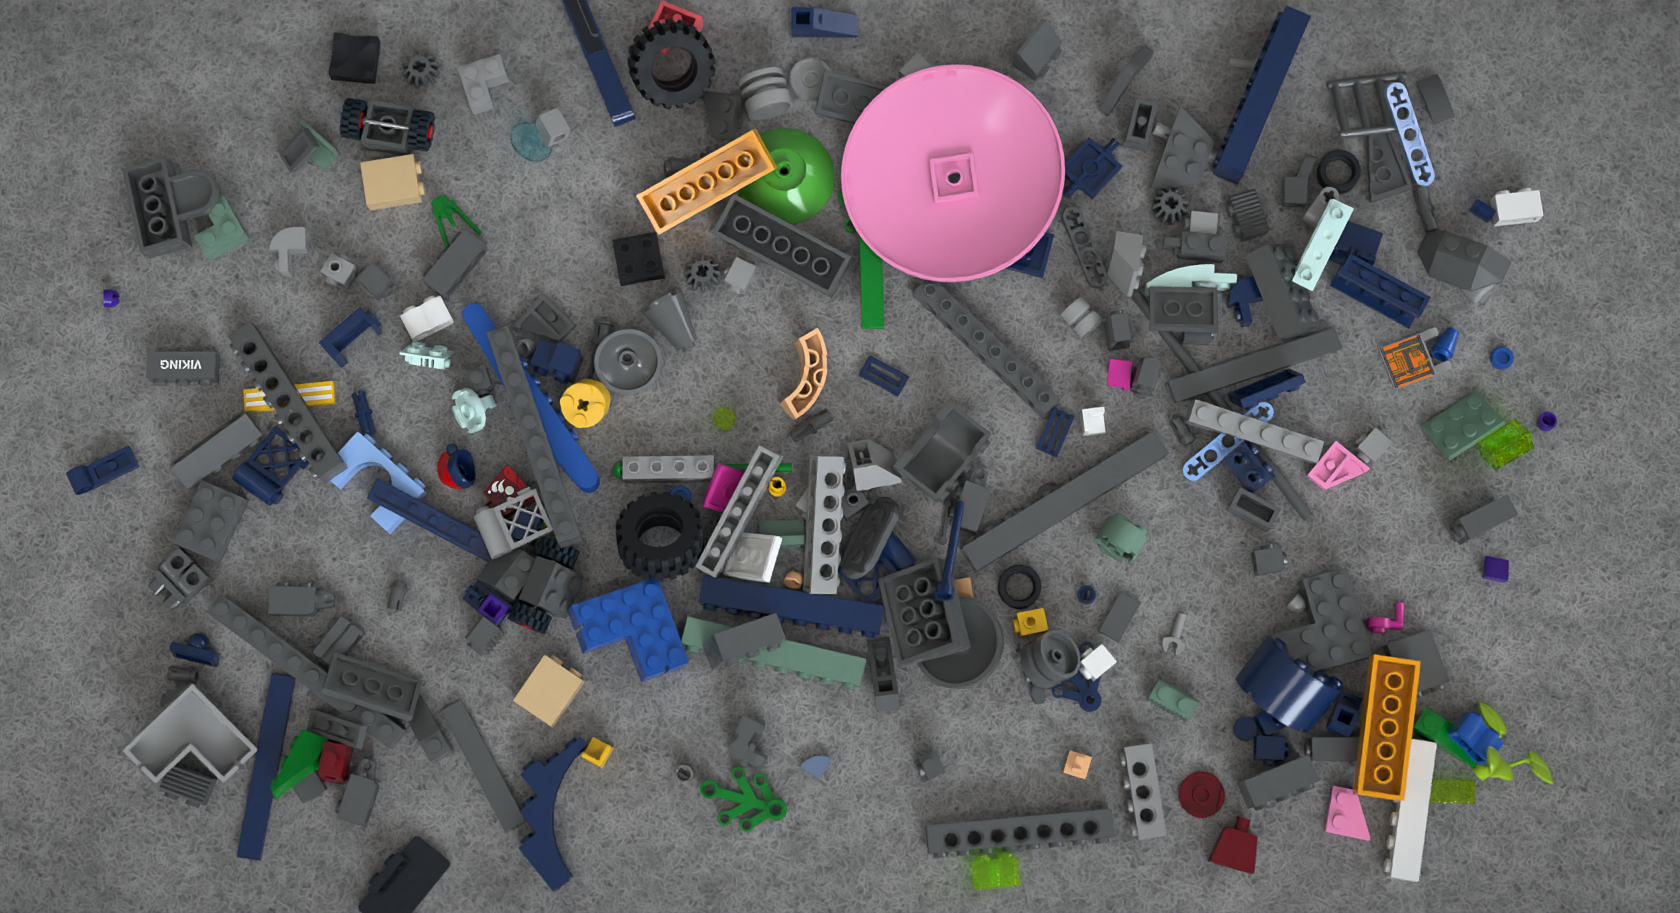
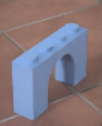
M357 432L338 452L348 469L330 481L340 490L359 470L368 466H379L389 472L392 486L420 501L427 495L423 490L426 486L416 477L413 480L406 474L409 471L401 463L395 465L390 460L393 456L384 448L379 451L374 446L376 441L366 433L362 436ZM379 506L370 516L389 534L405 519L382 506Z

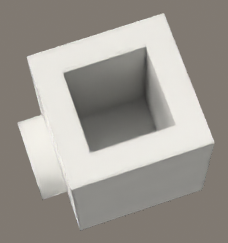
M1101 644L1094 651L1090 647L1081 655L1083 660L1079 670L1087 680L1091 678L1092 681H1095L1117 661Z

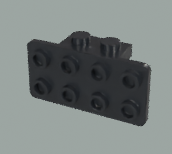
M413 837L401 853L397 852L395 855L392 853L385 860L384 865L386 867L381 873L376 872L368 882L371 885L367 889L370 892L359 904L358 910L361 913H413L451 865L450 861L421 837Z

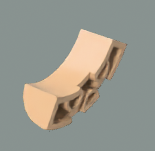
M818 328L799 338L794 343L800 357V377L794 391L780 403L786 414L793 420L803 415L814 404L826 380L827 351Z

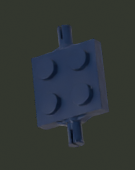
M1089 137L1065 163V177L1069 179L1071 184L1063 191L1064 195L1067 194V198H1070L1078 189L1093 200L1122 169V165L1112 155L1113 150L1119 145L1118 141L1115 142L1116 139L1112 138L1103 147Z

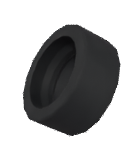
M1335 150L1323 157L1317 167L1316 176L1323 189L1326 187L1335 188L1340 195L1349 192L1357 184L1361 176V166L1359 160L1352 153L1346 150ZM1334 160L1346 162L1352 171L1350 180L1344 184H1335L1330 181L1326 175L1327 165Z
M1022 564L1007 568L1000 576L997 586L1001 600L1007 606L1015 609H1024L1033 605L1040 596L1042 589L1041 579L1037 572L1031 567ZM1014 574H1024L1033 583L1031 595L1024 600L1013 599L1006 590L1007 580Z

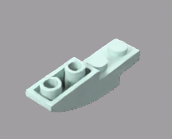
M1215 264L1182 267L1166 272L1148 282L1144 288V293H1149L1150 286L1217 287L1219 291H1228L1237 283V274L1214 273Z

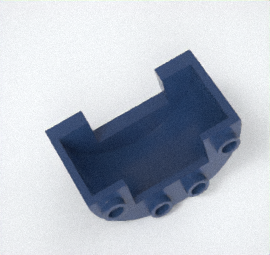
M1268 635L1235 679L1245 693L1250 691L1252 698H1254L1253 701L1271 716L1294 730L1300 731L1301 728H1304L1303 732L1309 733L1341 693L1343 682L1335 676L1329 677L1317 670L1314 673L1302 659L1297 658L1295 660L1289 656L1285 642L1277 637L1273 639Z

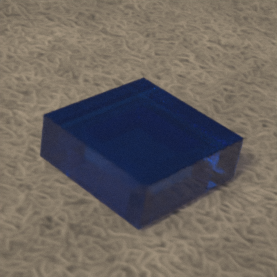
M1479 199L1468 210L1486 223L1496 212L1495 209Z

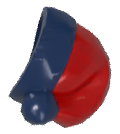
M454 443L448 444L446 451L441 454L437 465L440 481L454 489H466L473 486L476 481V471L471 454L465 449L459 450Z

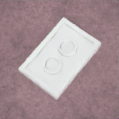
M743 533L724 568L723 575L730 578L770 582L782 538L774 535Z

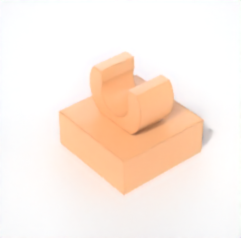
M1070 750L1063 773L1085 780L1092 757Z

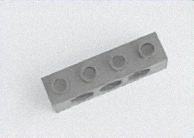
M1152 743L1122 748L1123 753H1119L1121 767H1125L1126 776H1123V785L1125 790H1129L1130 799H1127L1126 803L1128 813L1133 814L1134 822H1130L1131 834L1136 836L1137 841L1165 837L1167 834ZM1135 763H1140L1144 767L1143 775L1137 776L1133 773L1132 767ZM1139 786L1145 787L1148 791L1145 799L1139 798L1136 794V789ZM1142 809L1150 811L1151 820L1149 822L1141 820L1140 812Z

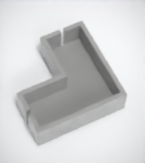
M192 683L186 685L120 748L136 765L141 763L138 767L155 784L189 751L224 783L239 769L233 764L236 760L243 765L258 750Z

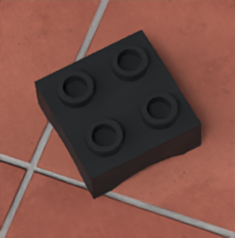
M334 32L332 58L328 72L331 80L375 84L381 44L378 36H354Z
M656 232L612 240L621 287L644 281L665 279Z

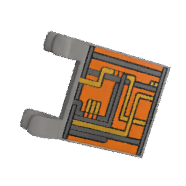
M1431 328L1417 335L1378 348L1394 390L1451 370L1452 365L1450 361L1434 366L1425 345L1426 341L1437 338L1439 335L1437 328Z

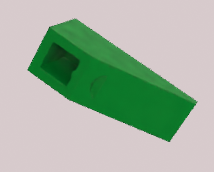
M303 729L299 736L293 738L290 747L292 750L289 756L285 755L280 766L282 770L279 776L275 775L271 782L270 788L272 789L273 798L278 799L319 768L323 745L328 740L327 738Z

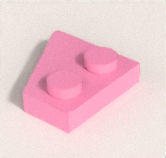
M1335 441L1306 477L1321 489L1327 490L1366 473L1370 468Z
M1332 786L1324 832L1370 841L1369 831L1358 795L1353 794L1352 789Z

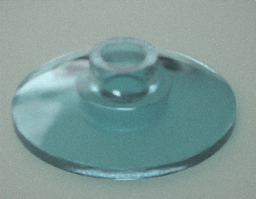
M524 122L513 128L510 135L511 144L521 157L532 162H541L548 158L551 154L552 146L547 147L535 124Z

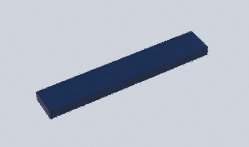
M377 478L367 499L489 563L491 557L479 531Z

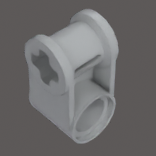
M1332 187L1324 188L1309 206L1301 221L1316 228L1328 204L1324 201L1326 196L1328 195L1330 199L1339 201L1338 191Z

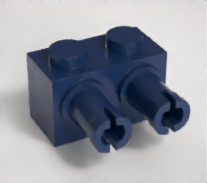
M1246 441L1225 456L1223 460L1246 490L1253 494L1276 476L1273 474L1275 471L1273 466L1267 460L1264 462L1259 456L1261 453L1259 448L1254 443L1250 444Z

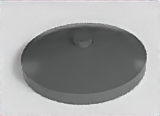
M959 597L971 648L952 655L917 663L921 671L930 680L950 689H966L986 680L998 666L1004 648L1003 631L995 614L982 603L967 597Z

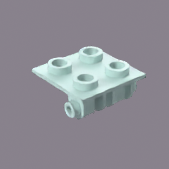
M412 342V344H409L400 351L399 354L405 355V361L411 365L421 366L422 363V366L425 367L427 359H429L430 368H432L434 361V368L445 370L451 366V359L447 358L453 354V351L447 350L448 347L442 345H435L434 348L425 347V343Z

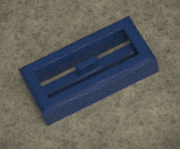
M869 356L859 373L860 377L899 397L909 379V376L872 356ZM873 363L901 378V383L871 367L870 364ZM868 370L871 373L897 386V390L885 384L884 382L874 378L873 376L867 374L866 371Z
M1054 407L1036 449L1057 458L1075 416ZM1055 415H1059V420L1045 448L1042 446ZM1064 418H1066L1068 422L1055 451H1052L1050 449Z

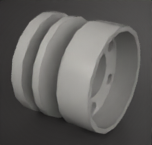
M762 68L746 74L738 81L739 88L742 90V97L748 99L745 102V107L750 120L761 121L786 113L793 107L789 90L783 89L786 86V81L783 78L784 75L781 68Z

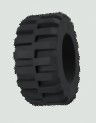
M665 19V23L662 24L658 20L653 22L654 27L649 29L646 26L642 29L643 34L641 36L636 35L633 39L635 45L630 46L628 51L630 57L627 58V65L635 87L643 98L650 100L655 106L662 104L666 109H671L672 105H675L677 109L683 108V103L686 102L689 105L695 103L694 98L697 96L701 98L705 94L703 89L705 87L710 88L712 84L710 77L715 75V68L713 66L715 64V57L707 40L696 27L691 24L687 25L682 20H678L676 23L673 19ZM679 46L685 48L691 56V64L688 71L681 78L674 81L658 80L651 70L655 56L667 47Z
M651 492L649 496L641 495L637 497L638 500L636 502L632 500L628 503L627 510L623 509L619 514L620 519L616 522L615 532L618 554L627 569H631L632 573L638 577L643 575L645 580L651 581L654 578L657 582H663V579L666 578L670 580L677 579V575L681 574L683 576L689 572V567L692 569L696 566L697 559L703 553L704 531L700 513L697 508H693V504L689 500L683 501L682 496L678 494L672 496L670 492H663V494ZM657 526L671 527L681 534L675 542L663 547L649 546L640 540L644 532Z

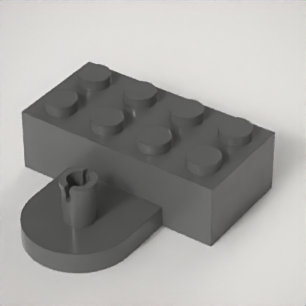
M166 157L123 168L122 171L140 253L151 259L192 247L187 220L207 214L217 204L219 187L214 178L199 170L176 175L174 163Z

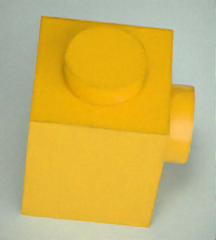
M1044 608L1017 613L1015 615L1016 619L1012 620L1014 632L1019 633L1020 638L1048 632Z

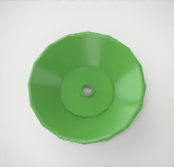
M776 128L760 133L762 141L778 168L737 190L738 196L791 225L809 220L825 207L834 188L835 170L829 152L815 137L799 129ZM782 169L788 170V173L786 175H782L780 171Z

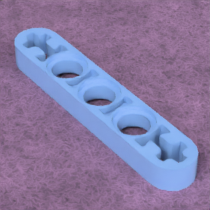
M1391 82L1385 87L1384 96L1412 179L1418 185L1428 186L1433 182L1435 175L1407 90L1403 84ZM1393 87L1400 89L1397 96L1400 101L1404 100V103H1398L1393 106V103H1397L1396 97L1390 95L1393 92ZM1401 107H1405L1408 110V115L1403 120L1397 117V110ZM1407 128H1412L1415 131V136L1412 140L1407 141L1404 138V131ZM1414 149H1419L1422 152V157L1418 161L1411 159V152ZM1425 162L1426 165L1421 167L1423 172L1428 173L1425 177L1426 181L1418 178L1421 175V170L1418 167L1414 168L1415 165H1421Z
M1260 402L1256 407L1244 414L1248 417L1250 414H1253V417H1256L1259 414L1258 408H1268V417L1262 416L1258 419L1268 423L1272 419L1274 411L1269 403ZM1221 433L1185 463L1183 467L1185 478L1197 481L1221 462L1225 456L1244 443L1245 440L1233 437L1235 444L1231 448H1226L1221 442L1222 438L1226 435ZM1214 450L1217 453V459L1214 462H1207L1204 458L1206 451ZM1198 457H1200L1203 464L1208 466L1205 470L1203 466L1198 468L1197 476L1194 474L1188 475V466L1195 467L1198 465L1199 461L1196 460Z

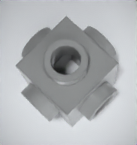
M331 253L329 258L326 257L320 267V272L324 276L326 283L333 287H336L338 284L347 290L359 270L354 264L350 263V258L340 253L338 256Z

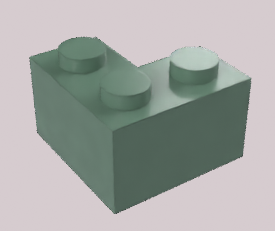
M224 195L218 199L215 207L208 212L214 225L195 235L203 253L210 261L250 240L231 204Z

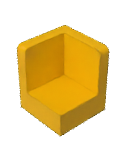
M593 737L585 752H582L581 757L603 768L614 748Z

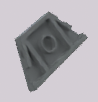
M1179 107L1153 178L1151 189L1200 184L1215 141L1181 107Z

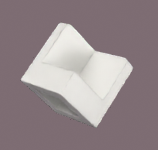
M1104 407L1081 410L1082 436L1105 434Z

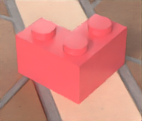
M661 0L649 26V29L654 27L653 22L658 20L661 24L665 23V19H673L676 23L678 20H682L687 25H693L701 32L703 20L702 16ZM670 47L661 50L659 53L666 56Z

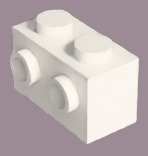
M1524 188L1516 193H1510L1508 190L1499 191L1490 200L1494 226L1538 222L1543 217L1539 190L1532 191L1531 188Z

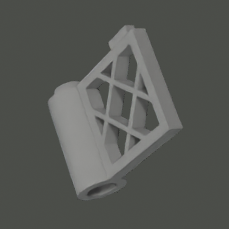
M527 487L517 492L518 497L490 509L489 506H485L476 510L477 514L473 518L491 559L502 557L512 550L554 531L536 489L531 490L530 487ZM534 496L537 503L534 512L522 508L525 499ZM508 507L517 509L513 522L504 519L501 511ZM521 511L532 515L528 527L516 523ZM535 517L544 519L547 528L539 532L531 529ZM515 526L526 530L523 539L514 542L512 537Z

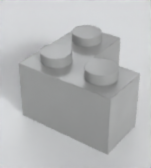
M500 54L457 67L473 115L494 109L488 88L509 82Z

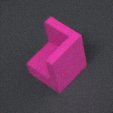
M1110 359L1107 366V385L1123 388V391L1128 392L1131 381L1132 361Z

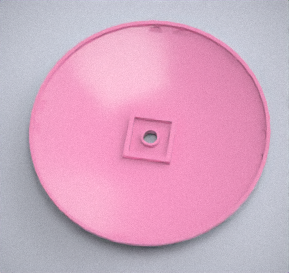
M952 64L923 69L897 80L884 89L870 102L857 119L845 146L841 169L844 203L856 231L866 245L883 261L911 276L937 282H961L983 278L1003 270L1022 258L1037 244L1051 225L1062 198L1065 182V160L1061 139L1053 120L1041 102L1025 87L1008 76L990 69L971 65ZM953 173L961 176L957 183H950L948 178Z

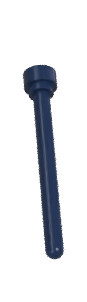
M961 500L955 504L943 577L935 589V597L944 601L952 600L954 595L951 579L964 511V502Z

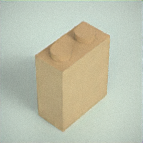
M414 154L360 162L366 205L369 210L423 202L422 195H425V187L423 181L420 182L419 174H422V166L420 160L417 161Z
M544 655L513 701L553 728L584 684V681L580 679L582 674L572 667L569 671L562 667L563 661L554 655L550 658Z

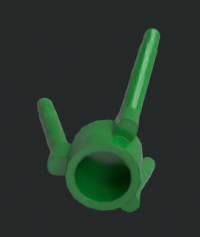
M446 195L438 196L431 202L434 208L432 214L436 219L446 248L449 247V243L441 218H447L454 227L456 223L451 216L453 210L478 235L482 234L477 226L456 206L453 200L449 201Z

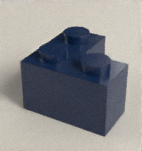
M540 339L530 365L534 368L535 373L545 377L547 374L555 377L554 380L567 385L568 382L574 384L584 359L579 349L561 342L555 345Z

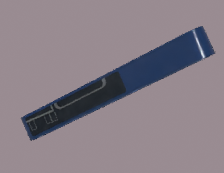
M562 0L593 77L597 82L596 84L601 96L605 101L606 108L613 120L614 127L635 120L630 103L587 1Z

